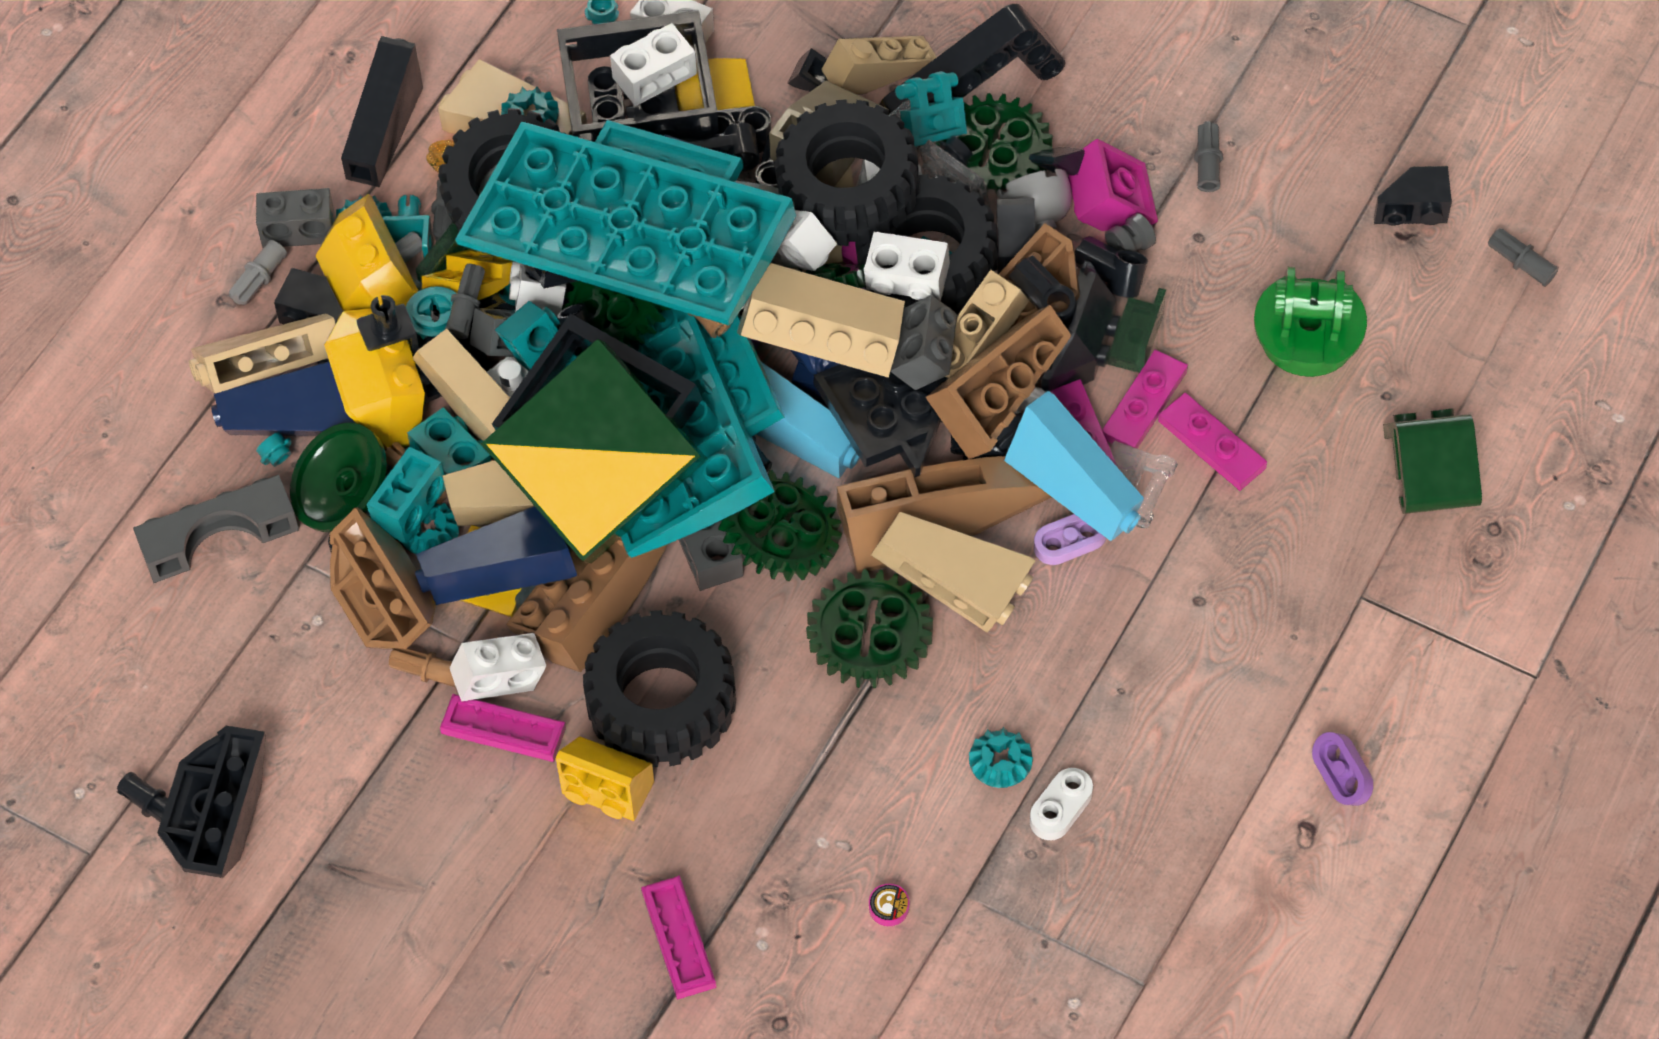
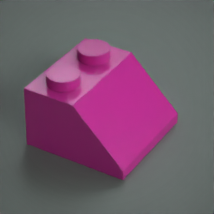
M1095 139L1083 148L1085 154L1078 175H1068L1075 205L1074 212L1077 219L1100 231H1107L1116 225L1123 226L1126 219L1136 213L1143 215L1151 225L1158 222L1145 163L1099 139Z

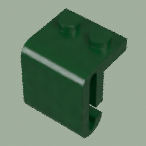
M1454 409L1431 411L1430 419L1417 420L1416 413L1393 415V423L1383 424L1384 438H1392L1396 479L1402 482L1403 497H1399V504L1403 514L1481 505V480L1475 426L1471 414L1454 416Z

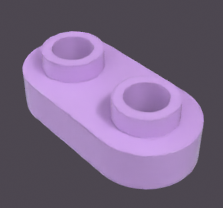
M1073 514L1041 527L1034 537V553L1043 563L1058 565L1100 548L1105 543L1106 537ZM1090 532L1093 536L1085 537L1082 533ZM1049 546H1056V547H1058L1059 549H1058V550H1049V549H1047V547H1049Z

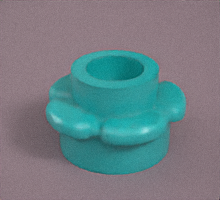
M588 0L587 7L585 8V17L587 20H591L593 24L615 22L619 17L618 4L615 0Z
M280 432L269 436L256 450L261 457L260 462L264 465L271 463L274 467L283 463L291 455L289 446L292 443L291 439H285Z

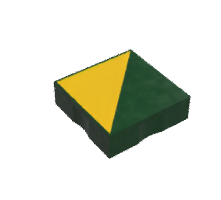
M600 339L593 342L481 443L583 562L591 564L627 533L650 506L667 497L708 460L679 425L662 412L648 396L643 384L610 346Z

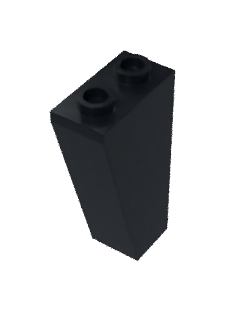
M381 36L341 156L346 180L380 187L423 89L415 43L400 38L393 39Z

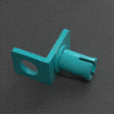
M404 195L398 200V216H385L382 218L395 243L410 232H415L422 239L425 269H431L433 235L430 216L420 215L421 201L414 195H410V205L406 206L407 195Z

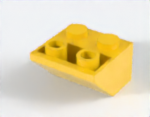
M581 736L560 749L556 755L561 790L567 799L579 805L588 803L601 808L606 815L615 819L624 817L635 821L654 784L652 763Z

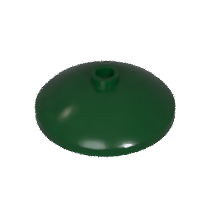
M341 423L324 430L307 445L295 465L290 482L291 505L295 515L303 524L316 531L331 532L354 508L361 509L365 514L368 512L367 503L383 483L386 475V453L379 437L363 425Z

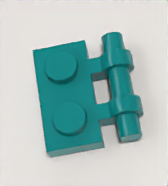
M940 71L930 74L927 79L922 80L919 77L908 79L904 84L896 87L895 93L898 99L908 98L910 100L911 108L900 110L901 120L904 122V127L909 129L914 137L915 147L948 139L951 136L956 137L967 134L963 98H952L951 87L958 85V77L955 73L946 74ZM932 92L934 94L935 102L928 103L927 93Z

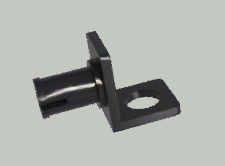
M381 295L382 305L379 304L378 297L374 298L370 305L373 314L358 318L356 321L366 349L373 351L408 340L412 353L415 355L417 350H419L417 335L405 305L395 306L393 298L386 295Z

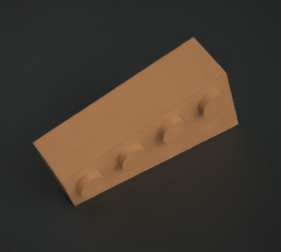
M1051 305L1028 314L925 397L968 459L992 450L1002 430L1009 426L1016 416L1014 413L1024 399L1030 396L1040 376L1049 369L1072 336Z

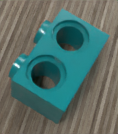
M528 301L498 326L495 331L514 358L529 372L557 333V326L560 324V321L548 307L545 306L543 309H540ZM534 328H536L534 333L530 336L531 331Z
M444 407L407 432L410 447L441 461L445 475L491 462L493 458L481 445L483 440L479 439L476 441L470 435L465 422L457 415L452 417ZM442 438H447L444 441H437ZM464 462H471L468 465H460Z
M408 447L367 503L371 519L393 538L406 544L446 489L442 477L445 474L441 461L412 447Z

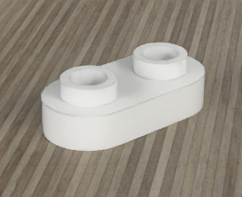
M1067 768L1060 771L1041 794L1030 812V827L1036 836L1044 840L1059 839L1067 833L1092 798L1093 783L1085 771L1078 768ZM1070 782H1075L1080 787L1070 789L1066 785ZM1051 811L1056 813L1057 817L1049 819L1043 814Z

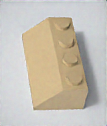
M770 263L745 303L737 333L740 336L889 377L899 343L905 301Z

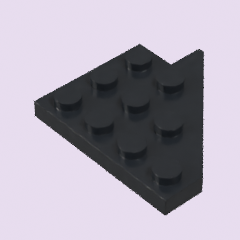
M843 364L814 375V386L865 467L900 454L914 477L920 476L941 419L925 397L948 378L943 377L914 390L892 372H890L889 377H885Z

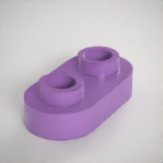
M1326 732L1320 735L1313 745L1312 757L1334 798L1344 805L1359 806L1366 803L1373 792V778L1350 738L1344 734ZM1338 747H1339V749H1340V756H1339V758L1337 759V758H1336V750H1337ZM1356 780H1357V782H1358V787H1357V790L1355 791V789H1354V784H1355V782H1356Z

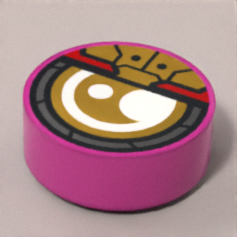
M883 884L875 888L869 897L870 916L875 922L883 926H895L903 922L909 913V897L906 891L895 884Z

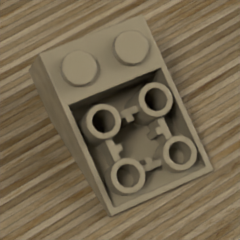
M829 81L823 82L789 106L770 131L771 160L775 161L777 159V145L779 141L784 139L783 133L791 124L797 125L796 118L806 111L811 114L815 111V106L826 103L827 106L835 105L836 100L847 99V103H856L857 100L867 101L869 106L875 108L877 103ZM843 158L833 161L824 166L815 178L824 184L835 187L855 158Z

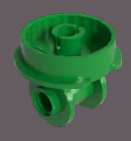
M1288 266L1286 276L1272 283L1260 296L1255 308L1254 328L1266 355L1276 366L1294 375L1315 377L1336 371L1358 351L1365 338L1367 315L1360 297L1353 290V285L1345 283L1344 270H1337L1335 279L1325 281L1315 278L1297 279L1295 277V267ZM1310 327L1315 329V331H1307L1303 328Z

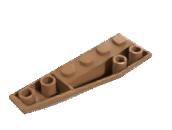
M1005 456L924 466L918 477H914L911 470L908 469L837 486V511L856 572L860 574L863 569L872 571L888 567L871 556V554L899 512L969 536H974L1052 497L1004 461Z
M620 538L592 564L583 562L570 549L569 552L577 576L537 585L506 625L516 635L534 633L542 655L555 664L582 672L585 668L588 654L594 653V643L602 635L608 637V628L620 622L647 583L667 545L631 558L627 554Z

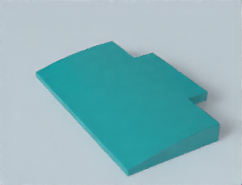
M609 120L605 122L595 142L521 122L455 240L458 245L730 326L770 265L789 231L796 213L792 198L737 183L736 180L743 169L740 157Z
M675 309L665 310L661 314L666 321L662 323L655 322L653 325L657 332L655 335L646 332L644 334L645 344L643 345L637 340L632 342L633 349L697 385L703 400L682 430L708 460L667 497L650 506L639 517L634 526L621 537L625 550L631 558L702 530L775 492L752 436L785 417L751 339L740 336L737 333L741 320L740 313H738L724 334L712 338L705 327L694 316H689L687 313ZM578 349L575 355L579 356L584 350ZM642 383L648 396L662 412L667 414L675 401Z

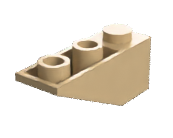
M924 36L838 39L821 70L829 82L855 94H866L917 73L937 57Z
M992 270L989 271L957 316L950 373L945 376L946 378H950L1006 333L1029 302L1021 289Z

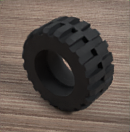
M847 99L836 100L835 105L827 106L826 103L815 106V111L811 114L806 111L796 118L797 125L791 124L783 133L784 139L778 142L776 149L775 173L779 195L792 198L795 210L812 212L832 238L837 241L838 246H849V242L859 241V245L870 243V238L873 237L874 232L890 234V227L898 228L906 220V213L909 214L913 211L916 204V196L919 194L920 189L917 148L915 147L911 131L904 127V122L897 115L893 114L889 117V110L877 104L873 108L869 106L867 101L857 100L856 103H847ZM843 158L864 159L880 168L879 172L869 181L849 188L829 186L815 178L824 166Z
M509 108L508 114L500 115L498 110L487 112L489 118L480 121L476 117L468 122L470 128L466 132L461 129L457 131L452 137L455 143L454 147L446 146L442 158L445 164L439 166L438 177L441 182L439 186L441 197L458 232L461 230L479 198L478 191L484 176L498 164L520 123L526 122L560 132L559 126L550 119L543 123L541 114L529 111L527 116L521 114L520 109Z
M928 174L919 175L920 189L919 194L916 196V204L913 211L909 214L906 213V220L898 228L890 227V234L909 237L919 232L934 231L944 233L954 238L960 244L949 255L950 265L941 297V302L958 314L989 271L995 272L997 270L998 246L994 215L991 208L985 205L984 198L977 191L970 193L969 185L959 180L956 183L950 182V177L938 175L937 179L929 178ZM870 238V243L859 245V241H855L857 263L860 265L866 264L872 238ZM885 265L882 268H891L893 265ZM921 271L919 274H928L931 271ZM898 294L885 295L905 301L904 308L919 301L910 296Z
M662 610L650 611L651 615L641 617L640 613L628 617V623L622 625L620 622H617L608 628L609 636H600L593 645L594 653L591 652L587 656L585 662L586 673L583 674V688L588 717L592 721L593 731L598 739L605 740V746L652 763V767H658L659 762L668 761L669 766L680 765L682 758L689 756L690 760H694L702 756V748L704 746H707L709 749L713 748L720 741L719 732H727L732 722L731 714L735 712L736 689L731 655L728 648L722 645V639L716 631L710 629L706 632V623L697 618H692L691 621L686 620L685 613L672 611L671 616L663 615ZM656 668H670L681 671L691 677L697 684L688 698L675 706L665 709H649L638 706L623 694L627 685L636 676Z

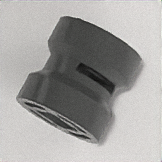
M1139 213L1126 219L1123 226L1116 225L1105 232L1107 245L1117 250H1146L1156 244V236L1151 224Z

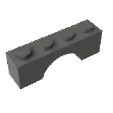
M277 475L269 479H259L252 485L233 492H223L216 498L197 505H187L179 511L161 518H151L143 524L133 527L152 581L157 583L189 571L196 548L206 538L215 533L226 530H239L255 536L262 543H266L299 531L285 488L280 476Z

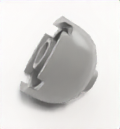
M1055 169L1056 176L1047 177L1044 170L1015 179L1006 184L1008 190L1006 193L1000 189L997 191L998 199L1034 198L1035 233L1044 223L1056 229V222L1066 216L1072 201L1070 183L1065 170Z

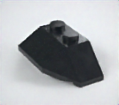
M1083 260L1078 275L1080 297L1076 301V310L1071 325L1066 327L1072 336L1049 369L1043 373L1041 389L1045 392L1052 391L1081 379L1083 385L1095 379L1099 366L1105 368L1111 346L1106 344L1109 336L1116 337L1121 316L1115 315L1116 299L1091 261Z
M226 725L217 732L215 737L204 742L179 761L157 833L184 872L224 878L241 859L262 788L266 741L264 731Z

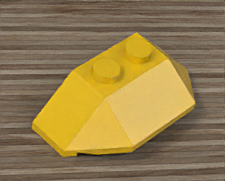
M367 194L338 214L315 256L342 310L371 308V302L376 297H378L379 304L382 305L381 295L393 298L395 306L404 304L406 307L407 302L418 292V289L372 196Z
M371 308L343 311L339 315L324 346L345 412L355 423L373 431L381 440L385 450L388 447L394 449L392 447L394 442L400 443L403 448L410 447L407 432L422 422L425 392L415 362L412 359L413 356L408 340L368 351L356 321L358 318L373 314Z

